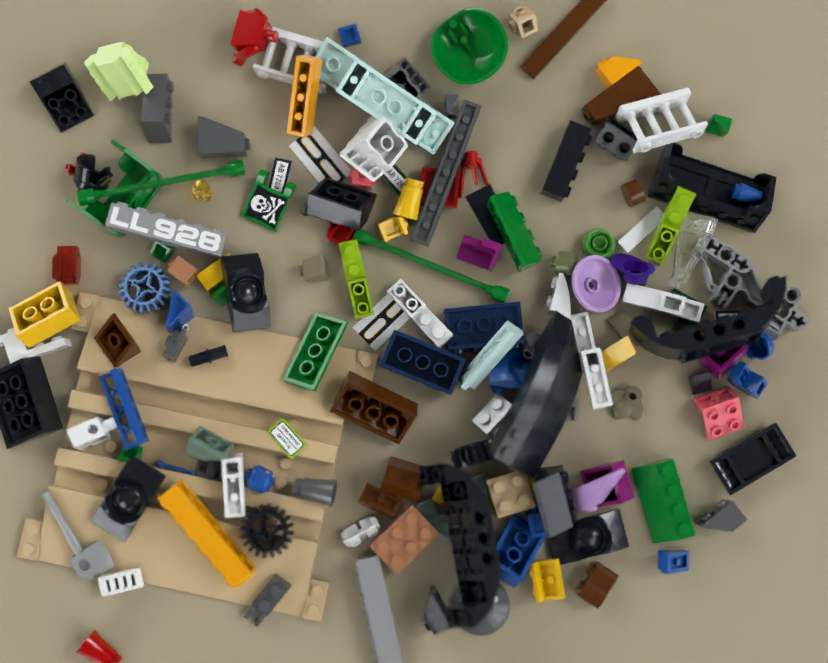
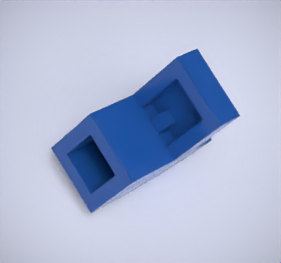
M740 360L731 368L730 375L727 378V381L734 387L757 400L768 384L763 376L751 371L747 364Z

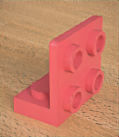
M729 386L693 398L695 407L702 414L708 440L744 428L739 397Z

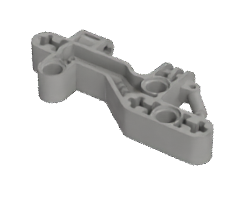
M707 236L698 242L697 251L701 255L700 261L704 267L702 271L706 284L705 289L711 294L709 297L710 302L715 301V304L717 306L722 305L721 309L724 310L730 304L735 294L739 293L743 302L753 309L763 304L760 297V292L763 288L748 257L713 236ZM721 252L727 254V260L721 258ZM707 259L724 269V274L717 285L713 283L710 267H707ZM728 277L731 278V279H733V281H734L733 287L730 286V285H728V283H727ZM797 287L786 288L784 301L779 311L764 331L772 337L773 341L780 336L784 328L795 332L803 330L808 326L807 316L795 309L802 297L801 291ZM787 292L792 294L791 301L787 298Z

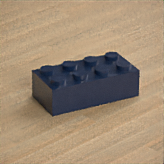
M394 330L379 366L451 396L466 359Z

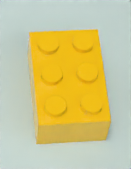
M61 281L9 308L16 337L29 348L81 320L72 293Z

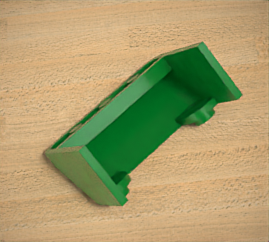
M114 140L110 142L124 153L119 160V168L126 175L117 185L118 188L163 179L161 174L127 148ZM161 187L124 194L119 193V195L114 194V196H109L104 204L96 200V203L86 205L84 208L70 199L67 200V203L113 235L123 237L126 234L109 230L105 226L111 203L123 202L128 204L129 208L136 209V207L146 209Z

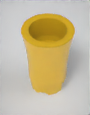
M405 178L393 212L394 215L414 220L419 219L424 182Z

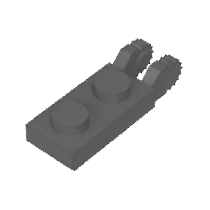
M275 574L255 598L244 618H250L255 609H258L262 613L254 621V625L257 627L290 589L291 584Z

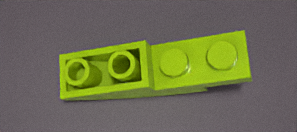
M677 186L660 219L645 258L662 265L664 264L680 231L679 228L696 196L695 192Z
M353 239L340 242L338 245L355 318L374 315L358 241Z

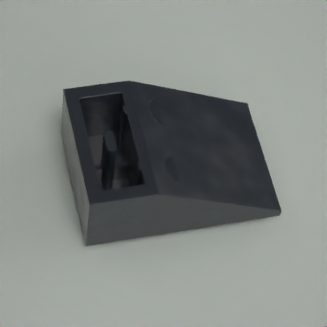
M66 62L30 81V84L61 133L95 116Z

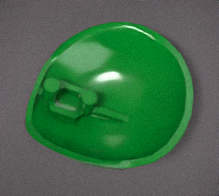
M470 7L455 13L445 20L432 34L430 47L437 67L447 78L461 85H473L492 77L500 69L508 52V39L504 27L493 14L481 8Z

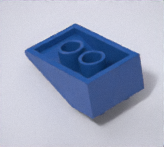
M516 513L511 516L496 540L502 576L499 578L513 588L523 581L546 537L544 535L532 538L528 521Z

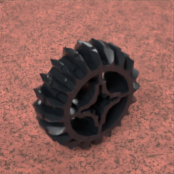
M493 438L452 449L450 452L452 463L459 468L496 459L486 452Z
M269 503L265 510L264 505L261 504L259 505V510L256 507L252 508L253 514L250 512L246 513L249 520H242V523L247 526L240 527V531L246 532L240 538H247L248 541L244 542L243 545H251L248 549L249 552L256 549L255 556H259L260 552H263L262 557L266 558L269 552L270 557L273 558L275 551L279 555L282 554L280 547L285 550L288 548L285 542H292L288 535H293L294 531L288 530V528L293 527L294 524H287L286 522L291 516L289 515L285 518L282 516L286 512L285 509L278 513V505L272 510V504ZM267 515L274 516L281 524H272ZM258 516H261L260 529L252 531L253 522ZM264 526H267V529H274L269 533L270 536L267 533L261 532L265 529ZM283 530L280 542L273 545L274 533ZM254 537L263 538L267 547L257 543Z

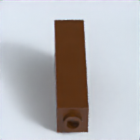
M637 66L585 104L582 114L587 122L595 125L609 120L610 117L614 118L620 105L658 96L661 93L641 67Z

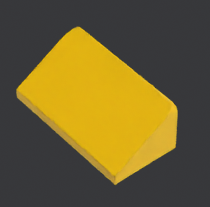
M629 335L601 351L606 372L638 353L639 350Z

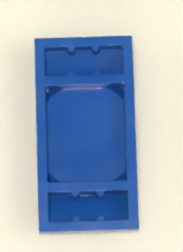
M510 349L491 370L490 385L519 389L532 359L525 358L520 350Z

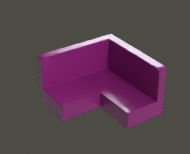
M464 234L456 259L492 271L502 244L483 238V241Z

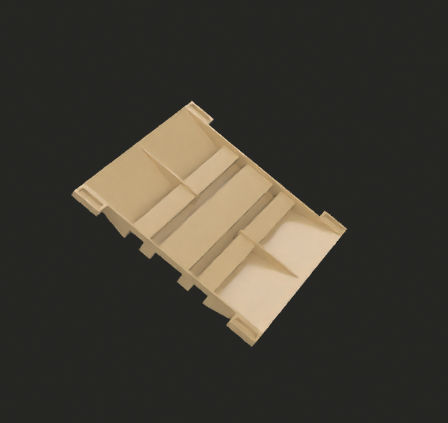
M80 292L76 307L81 320L73 324L71 329L87 332L88 334L77 365V369L81 370L76 390H71L68 407L72 409L67 429L95 417L102 418L104 421L114 417L99 377L110 373V370L115 369V367L94 337L111 314L115 313L141 350L140 353L116 368H123L149 438V442L139 445L143 447L142 461L166 475L163 483L124 543L91 522L99 505L109 493L117 476L126 465V462L117 460L124 445L118 427L109 431L111 434L109 439L84 451L73 447L66 430L63 447H58L54 465H58L54 485H50L48 491L53 499H55V503L83 549L100 540L109 552L114 567L99 574L140 567L143 582L146 584L252 606L255 598L272 577L277 574L291 584V587L272 611L321 622L330 582L314 579L311 576L327 505L301 499V497H294V483L297 478L332 480L345 419L330 412L331 406L349 370L373 382L378 354L337 346L316 392L303 390L283 380L302 341L301 338L258 329L232 332L230 323L195 316V318L186 323L190 327L189 331L185 333L188 340L175 363L166 359L163 355L166 348L165 341L168 336L173 334L169 333L166 328L168 310L159 309L156 311L152 307V313H148L145 308L144 314H141L139 309L134 312L132 307L127 308L125 306L126 302ZM225 345L228 357L213 360L212 363L207 362L191 367L188 359L189 356L204 352L207 348L210 350ZM113 378L106 379L108 387L115 390L116 386ZM116 394L114 403L122 408L123 405L119 394ZM123 412L120 418L121 422L128 426V418L126 413ZM281 418H284L307 444L292 459L267 433ZM202 426L235 445L229 454L243 453L244 478L249 468L253 470L256 465H260L273 472L272 477H275L269 492L265 491L263 494L248 489L246 486L247 480L244 479L245 516L225 518L222 464L218 478L208 480L197 473L194 476L164 467L158 468L157 462L161 460L168 465L195 471L197 459L192 458L185 449L189 438ZM130 430L127 438L129 444H132L136 440L133 432ZM181 478L257 568L254 575L236 589L225 582L224 576L220 571L213 568L209 558L199 551L198 545L187 537L186 531L182 526L176 524L171 513L160 504L158 498ZM270 503L272 504V510H274L276 505L279 506L278 513L283 509L286 510L285 514L282 515L284 518L289 515L291 516L286 522L287 524H294L293 527L288 528V530H293L294 534L288 535L292 542H285L288 545L286 550L280 547L282 554L279 555L275 551V556L271 558L268 552L267 557L263 558V552H260L259 556H255L256 549L249 552L248 549L251 545H243L248 540L247 538H240L241 535L246 534L245 531H240V527L247 526L242 523L243 519L249 520L246 516L247 512L253 514L252 508L256 507L259 510V505L261 504L264 505L266 510L267 505ZM47 504L43 520L26 518L17 557L74 568L69 559L75 554ZM267 515L272 524H281L274 516ZM258 516L253 522L252 531L260 529L261 516ZM264 526L265 529L261 532L267 533L270 536L269 533L274 529H267V526ZM283 530L274 533L273 545L280 542ZM254 537L257 543L267 547L263 538ZM131 574L132 581H135L134 574Z

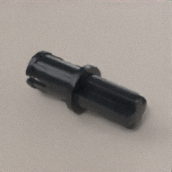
M225 345L210 350L207 348L206 351L191 355L188 359L191 367L207 362L212 363L213 360L226 356L228 357Z

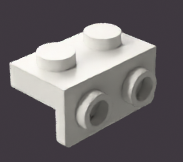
M497 394L472 421L491 439L496 434L512 404L503 396Z

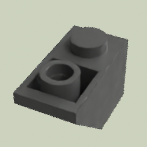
M721 500L715 505L716 509L711 513L706 512L703 514L697 524L706 529L733 532L747 521V518L733 501Z

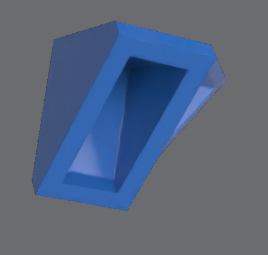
M175 290L172 292L166 324L169 333H173L179 326L185 325L195 318L191 306Z

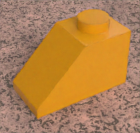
M613 56L609 60L605 58L597 65L598 69L595 74L605 87L609 88L637 66H640L642 62L638 59Z

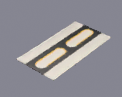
M315 126L313 127L312 135L305 138L299 137L289 145L318 182H321L325 177L342 182L352 171Z
M389 294L373 307L374 315L363 317L352 327L375 351L392 336L394 330H398L410 318Z

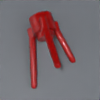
M467 151L463 154L459 198H462L466 166L467 169L472 170L475 185L478 184L476 168L479 166L485 185L489 186L482 158H479L478 151Z

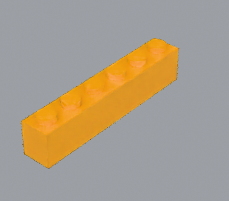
M182 478L163 492L158 498L161 506L171 513L175 523L182 526L186 531L187 537L198 545L199 551L209 558L213 568L220 571L228 585L236 589L254 575L257 569Z

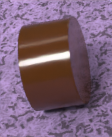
M637 179L621 185L623 197L629 207L645 202L643 188Z

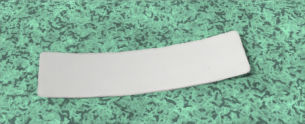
M659 207L654 208L624 235L618 243L626 252L631 251L658 226L663 212Z

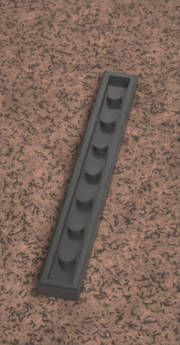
M463 100L411 237V241L426 247L430 245L479 115L481 105Z

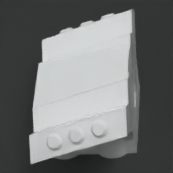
M371 116L367 119V123L360 127L354 138L347 143V147L340 152V157L374 182L386 170L392 168L408 147V139L394 130L393 124L384 117L376 119Z

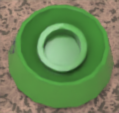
M593 229L583 238V251L586 256L598 255L608 259L614 252L615 240L607 230Z

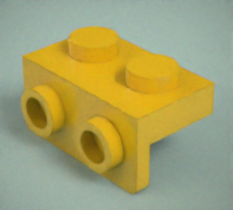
M559 558L536 560L530 565L529 573L533 580V595L536 597V602L541 603L544 600L566 598Z

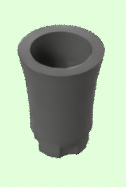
M297 478L294 483L293 496L332 507L337 491V480Z

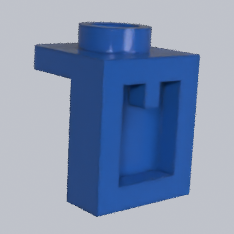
M539 506L525 511L531 537L535 538L546 535Z

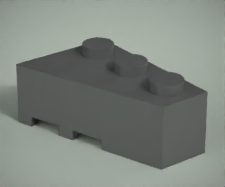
M167 73L147 74L153 88L147 95L143 91L140 122L149 143H172L173 81H170Z

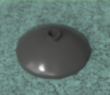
M500 583L495 601L485 619L476 628H462L463 630L473 635L484 636L498 631L505 624L510 612V600L506 590ZM459 586L454 592L452 604L462 602Z

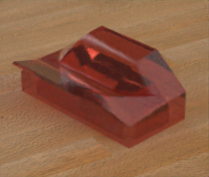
M57 246V254L52 257V278L56 279L57 282L61 281L64 285L79 284L81 278V255L78 246Z

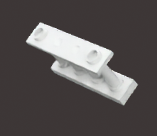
M272 27L273 31H278L279 33L278 42H269L262 65L254 64L253 69L257 76L267 79L270 77L293 84L294 75L287 74L294 49H303L305 51L304 55L312 56L319 51L323 41ZM280 42L286 44L287 49L280 70L277 71L269 68L276 44ZM320 79L318 95H321V93L327 94V86Z
M689 87L620 105L615 117L618 123L623 121L629 122L637 138L632 150L633 153H644L652 148L692 137L698 138L704 133L708 125L707 121L696 123L687 106V101L692 94ZM680 108L689 126L679 128L670 109ZM663 112L671 131L662 133L653 113ZM646 117L654 135L645 137L636 118Z

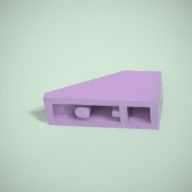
M624 468L572 489L573 502L578 513L585 510L587 513L597 510V505L604 502L625 473Z

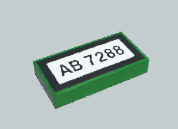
M396 164L391 169L386 170L381 176L399 197L405 178L408 177Z

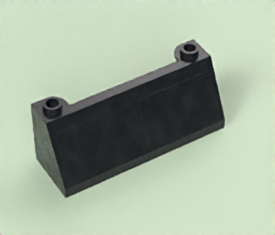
M674 142L665 145L661 152L647 197L668 204L677 186L696 193L688 211L756 233L772 211L777 177L767 173H760L754 178H750L683 155V147ZM743 183L762 191L760 202H740L732 199L735 184Z

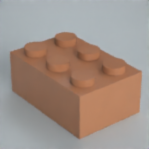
M412 503L370 543V547L398 575L439 535V531Z

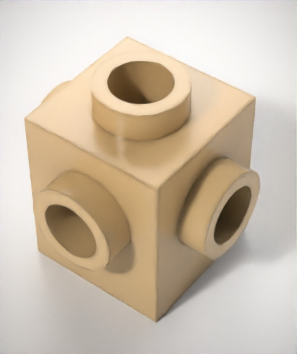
M519 7L514 12L508 14L510 18L508 24L511 31L515 32L522 39L539 31L536 22L537 17L534 11H530L527 7Z

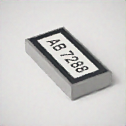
M274 157L268 187L284 193L285 187L290 180L293 160Z

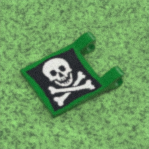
M260 170L241 216L276 232L290 198L296 189V185L294 183H287L284 193H281L264 185L269 172Z

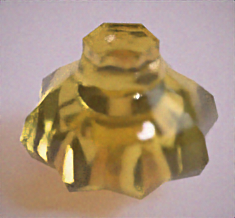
M196 180L193 186V198L200 201H210L213 195L211 186L205 180Z

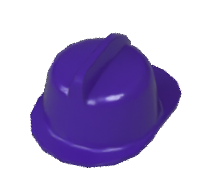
M615 254L610 259L613 267L622 271L624 281L629 284L645 286L649 275L655 271V266L629 254Z

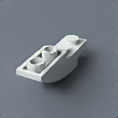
M559 273L557 277H553L551 282L553 292L552 296L548 295L546 306H548L547 312L554 313V311H558L570 319L569 290L564 274Z
M402 279L398 280L387 290V293L438 348H441L453 337V334L427 308L426 304Z
M627 283L622 302L697 323L700 321L704 303L687 299V297Z

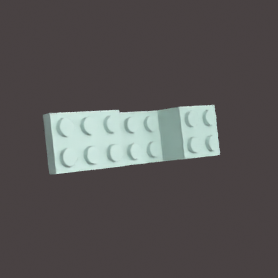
M328 37L315 56L323 58L321 80L376 119L384 117L390 121L397 133L415 145H420L433 155L455 123L377 72L376 69Z

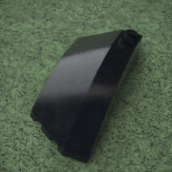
M554 311L539 337L531 363L517 395L486 449V452L533 479L565 423L583 374L572 320L558 311Z

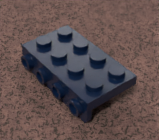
M520 301L444 309L445 326L453 334V337L447 341L448 351H452L453 354L464 353L466 349H471L472 352H480L507 320L523 331ZM524 332L512 348H521V344L526 343Z

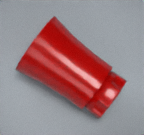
M96 630L92 632L76 652L93 663H119L123 658Z

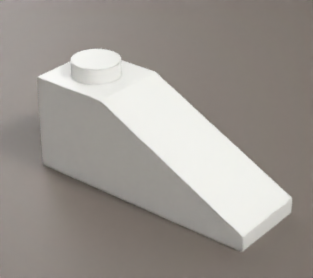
M243 453L228 454L224 460H221L225 518L245 516Z

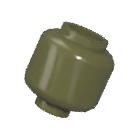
M559 251L557 256L552 257L551 267L554 268L556 275L563 273L566 277H572L574 268L580 259H578L575 253Z

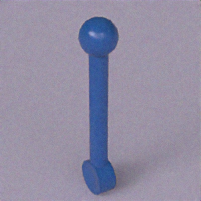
M161 460L157 462L158 468L164 467L196 476L195 471L168 465Z

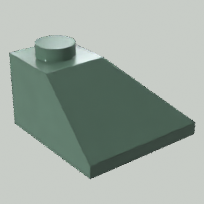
M200 426L189 438L185 451L197 460H224L235 445Z

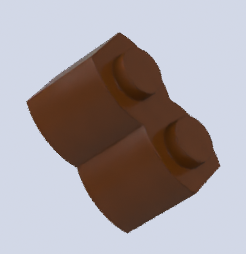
M596 561L595 564L591 563L586 571L588 574L586 579L578 583L576 595L599 609L619 575Z

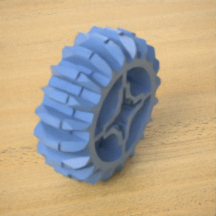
M146 262L144 267L142 263H138V268L131 265V272L128 270L124 271L127 276H120L124 283L118 284L122 288L118 293L123 296L121 301L126 302L125 306L127 308L132 307L134 312L139 309V312L144 314L145 308L148 313H152V307L156 311L159 310L157 306L159 303L165 306L162 300L163 298L169 300V296L165 293L171 292V289L167 287L171 285V282L166 280L169 276L163 274L164 270L162 268L157 270L158 266L156 264H153L150 268V263ZM147 274L143 279L135 280L138 276ZM154 276L159 280V291L153 287ZM145 284H146L151 290H149V289L145 290V289H144V292H143V290H142L139 286L142 287L143 285L145 286ZM131 285L137 289L135 300L130 293ZM148 296H155L150 301L142 302V300L145 301L146 297Z

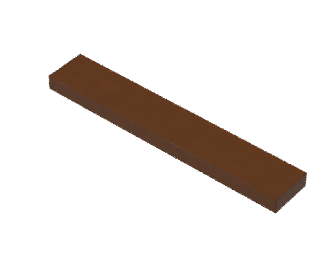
M581 0L522 63L520 68L531 78L535 79L607 0Z

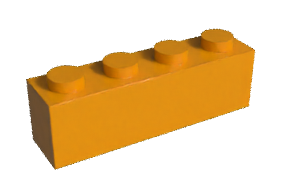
M309 55L296 56L287 134L304 138L313 134L323 58Z

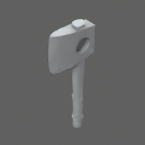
M46 491L41 494L75 554L69 560L80 579L82 580L87 577L92 579L98 573L114 567L113 560L102 542L97 540L83 549L50 492Z

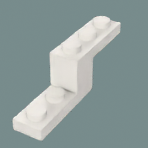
M588 312L570 315L581 370L585 373L592 409L611 406L613 403L600 347L596 348L589 314Z
M14 328L8 329L6 334H0V347L5 346L10 364L21 358L43 357L72 346L70 339L58 336L52 338L50 343L44 344L42 342L29 348L16 337Z

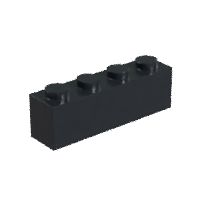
M570 120L541 191L542 195L560 202L563 201L564 197L568 198L572 187H569L571 180L575 181L579 171L576 169L577 164L582 163L585 156L583 152L584 146H588L592 135H589L591 128Z

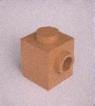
M179 255L168 264L169 268L167 271L188 287L195 280L196 275L200 273L198 269Z

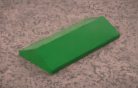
M315 312L283 380L303 390L316 392L348 322Z

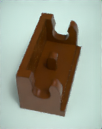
M366 483L358 503L393 519L402 499L380 492V488Z

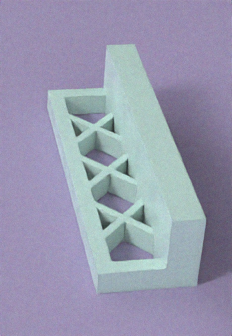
M507 320L460 374L461 388L466 391L470 386L475 390L521 338L523 331Z

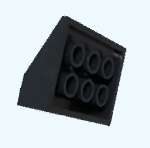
M40 356L21 358L0 369V428L7 449L64 429Z

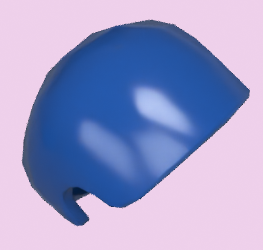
M763 332L757 342L747 345L746 356L749 359L760 360L770 357L774 350L772 337Z

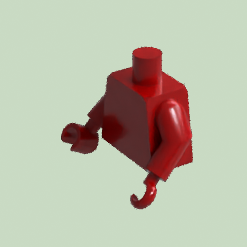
M258 8L248 10L247 12L239 10L230 43L238 52L233 53L236 59L232 63L238 66H243L245 59L259 52H265L269 42H278V31L272 30V25L268 22L267 16Z

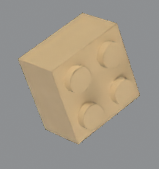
M515 469L485 479L498 518L536 507L526 474Z

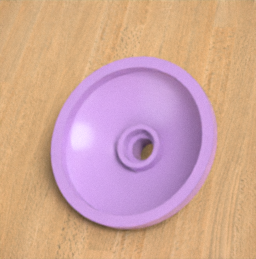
M591 255L581 259L575 266L572 275V287L579 303L587 310L596 313L605 312L614 307L620 296L621 282L619 274L611 262L602 256Z

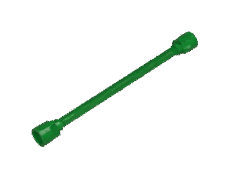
M243 160L227 162V166H223L222 169L205 170V172L200 171V173L195 172V174L190 173L188 175L168 177L141 184L136 183V185L131 184V186L126 185L104 191H93V188L78 190L77 197L80 206L96 203V200L104 198V196L109 197V195L114 196V194L119 195V193L141 191L169 184L183 183V181L188 182V180L193 181V179L198 180V178L220 176L222 174L230 175V177L245 175Z
M364 229L356 230L353 239H357L360 245L380 247L382 250L384 249L402 258H407L409 261L427 266L431 270L434 269V271L443 273V275L445 274L458 281L461 280L465 284H470V286L472 285L486 291L487 294L491 295L490 297L499 302L505 303L510 289L503 286L485 285L483 282H478L476 279L469 278L453 270L451 271V269L444 268L442 265L424 260V258L417 257V255L415 256V254L413 255L402 249H397L393 245L390 246L388 243L377 240L376 237H373L371 233Z

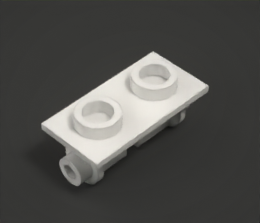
M370 515L359 521L361 526L359 530L356 524L343 530L341 536L348 548L360 545L362 540L375 537L379 534V531L383 530L378 524L375 515Z

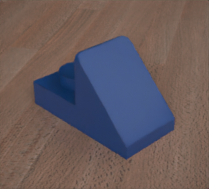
M659 550L658 569L661 570V573L666 574L688 571L689 551Z

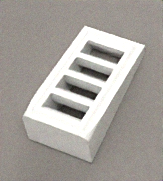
M140 567L103 573L98 578L102 596L144 587ZM131 574H134L135 583H132ZM123 576L126 577V581H127V584H126V585H125V583H124ZM115 578H117L119 586H116Z

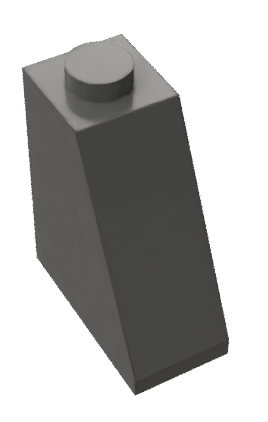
M198 116L199 154L202 158L248 156L247 150H250V139H247L244 132Z

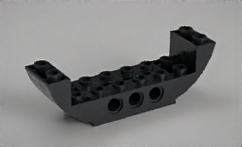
M773 276L767 279L760 292L763 304L758 305L756 309H743L732 316H729V314L722 315L717 318L718 320L712 322L705 320L694 327L684 326L674 333L671 331L660 334V337L657 336L651 316L645 317L640 315L631 321L629 334L645 350L666 359L679 360L681 364L755 343L773 321L784 301L787 277L779 278V276Z
M444 462L420 466L418 468L422 487L441 485L452 553L454 555L456 574L462 602L444 607L447 626L449 628H476L489 613L496 598L499 577L502 576L488 497L482 493L478 484L469 474L455 465Z

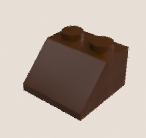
M390 456L380 492L418 503L422 491L418 467L423 465Z

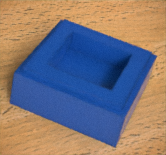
M356 24L338 28L343 48L361 43Z

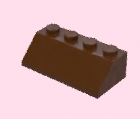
M349 370L338 390L330 412L392 442L400 444L417 416L418 403Z

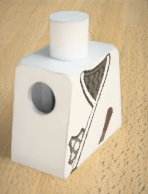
M95 417L67 429V433L73 447L84 451L111 437L109 431L117 428L114 417L105 421L102 418Z

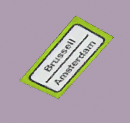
M281 418L267 431L290 459L294 458L307 446L284 418Z

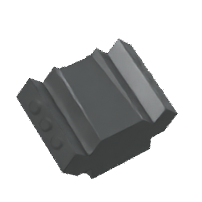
M406 57L397 61L382 74L418 99L430 88Z

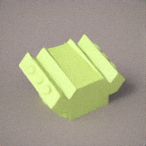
M124 42L98 47L97 54L91 55L84 62L90 71V75L94 77L96 84L100 86L101 91L105 93L110 102L116 96L119 100L131 95H136L137 97L142 91L147 95L153 88L152 83L147 77L149 63L143 56L137 54L130 45Z

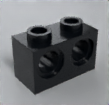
M610 117L595 141L602 149H608L613 152L616 158L627 161L633 153L632 150L637 138L634 132ZM605 133H612L614 135V139H608L605 136ZM621 143H628L630 149H623Z

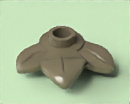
M628 386L624 390L616 389L610 393L612 403L615 404L613 409L615 419H624L629 415L636 421L641 418L644 406L641 402L642 392L638 387ZM635 393L636 397L631 399L629 398V394Z

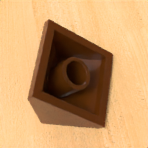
M115 313L111 314L94 337L115 368L141 352Z

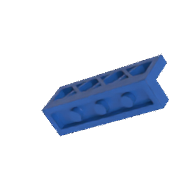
M123 368L112 369L110 373L100 376L101 384L125 449L129 450L149 442ZM113 378L116 386L115 390L108 387L106 379ZM116 394H119L123 405L122 408L114 403ZM123 412L126 413L128 418V426L121 422L120 418ZM130 430L133 432L136 440L132 444H129L127 438Z

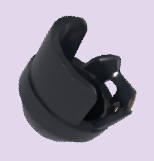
M93 154L78 156L73 181L78 190L93 188V191H104L108 189L114 177L110 171V166L97 171L95 170L96 157Z

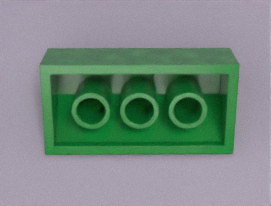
M509 191L490 196L487 206L518 272L540 263V257H542L541 250L538 246L535 247L532 241L534 236L531 230H527L524 224L526 219L523 213H519L516 207L518 203L515 196H511Z
M666 458L631 468L653 544L678 541L696 536L674 459Z

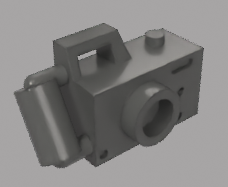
M187 324L179 326L178 331L175 330L172 336L167 337L165 341L166 348L163 352L166 359L176 363L188 340L185 333L189 331L190 327Z

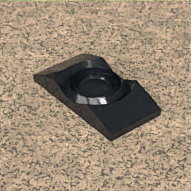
M258 253L221 256L220 261L232 332L270 328V304L265 292L264 270Z
M773 423L753 433L737 445L726 449L709 462L731 496L795 458L796 454L778 424Z
M132 455L117 476L109 493L99 505L91 522L125 543L163 483L166 475Z
M620 509L576 519L572 528L547 538L552 559L559 558L560 565L577 562L593 556L609 554L629 547Z

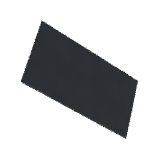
M489 184V186H484L467 195L466 199L488 239L503 245L505 242L487 206L489 197L495 195L491 184Z

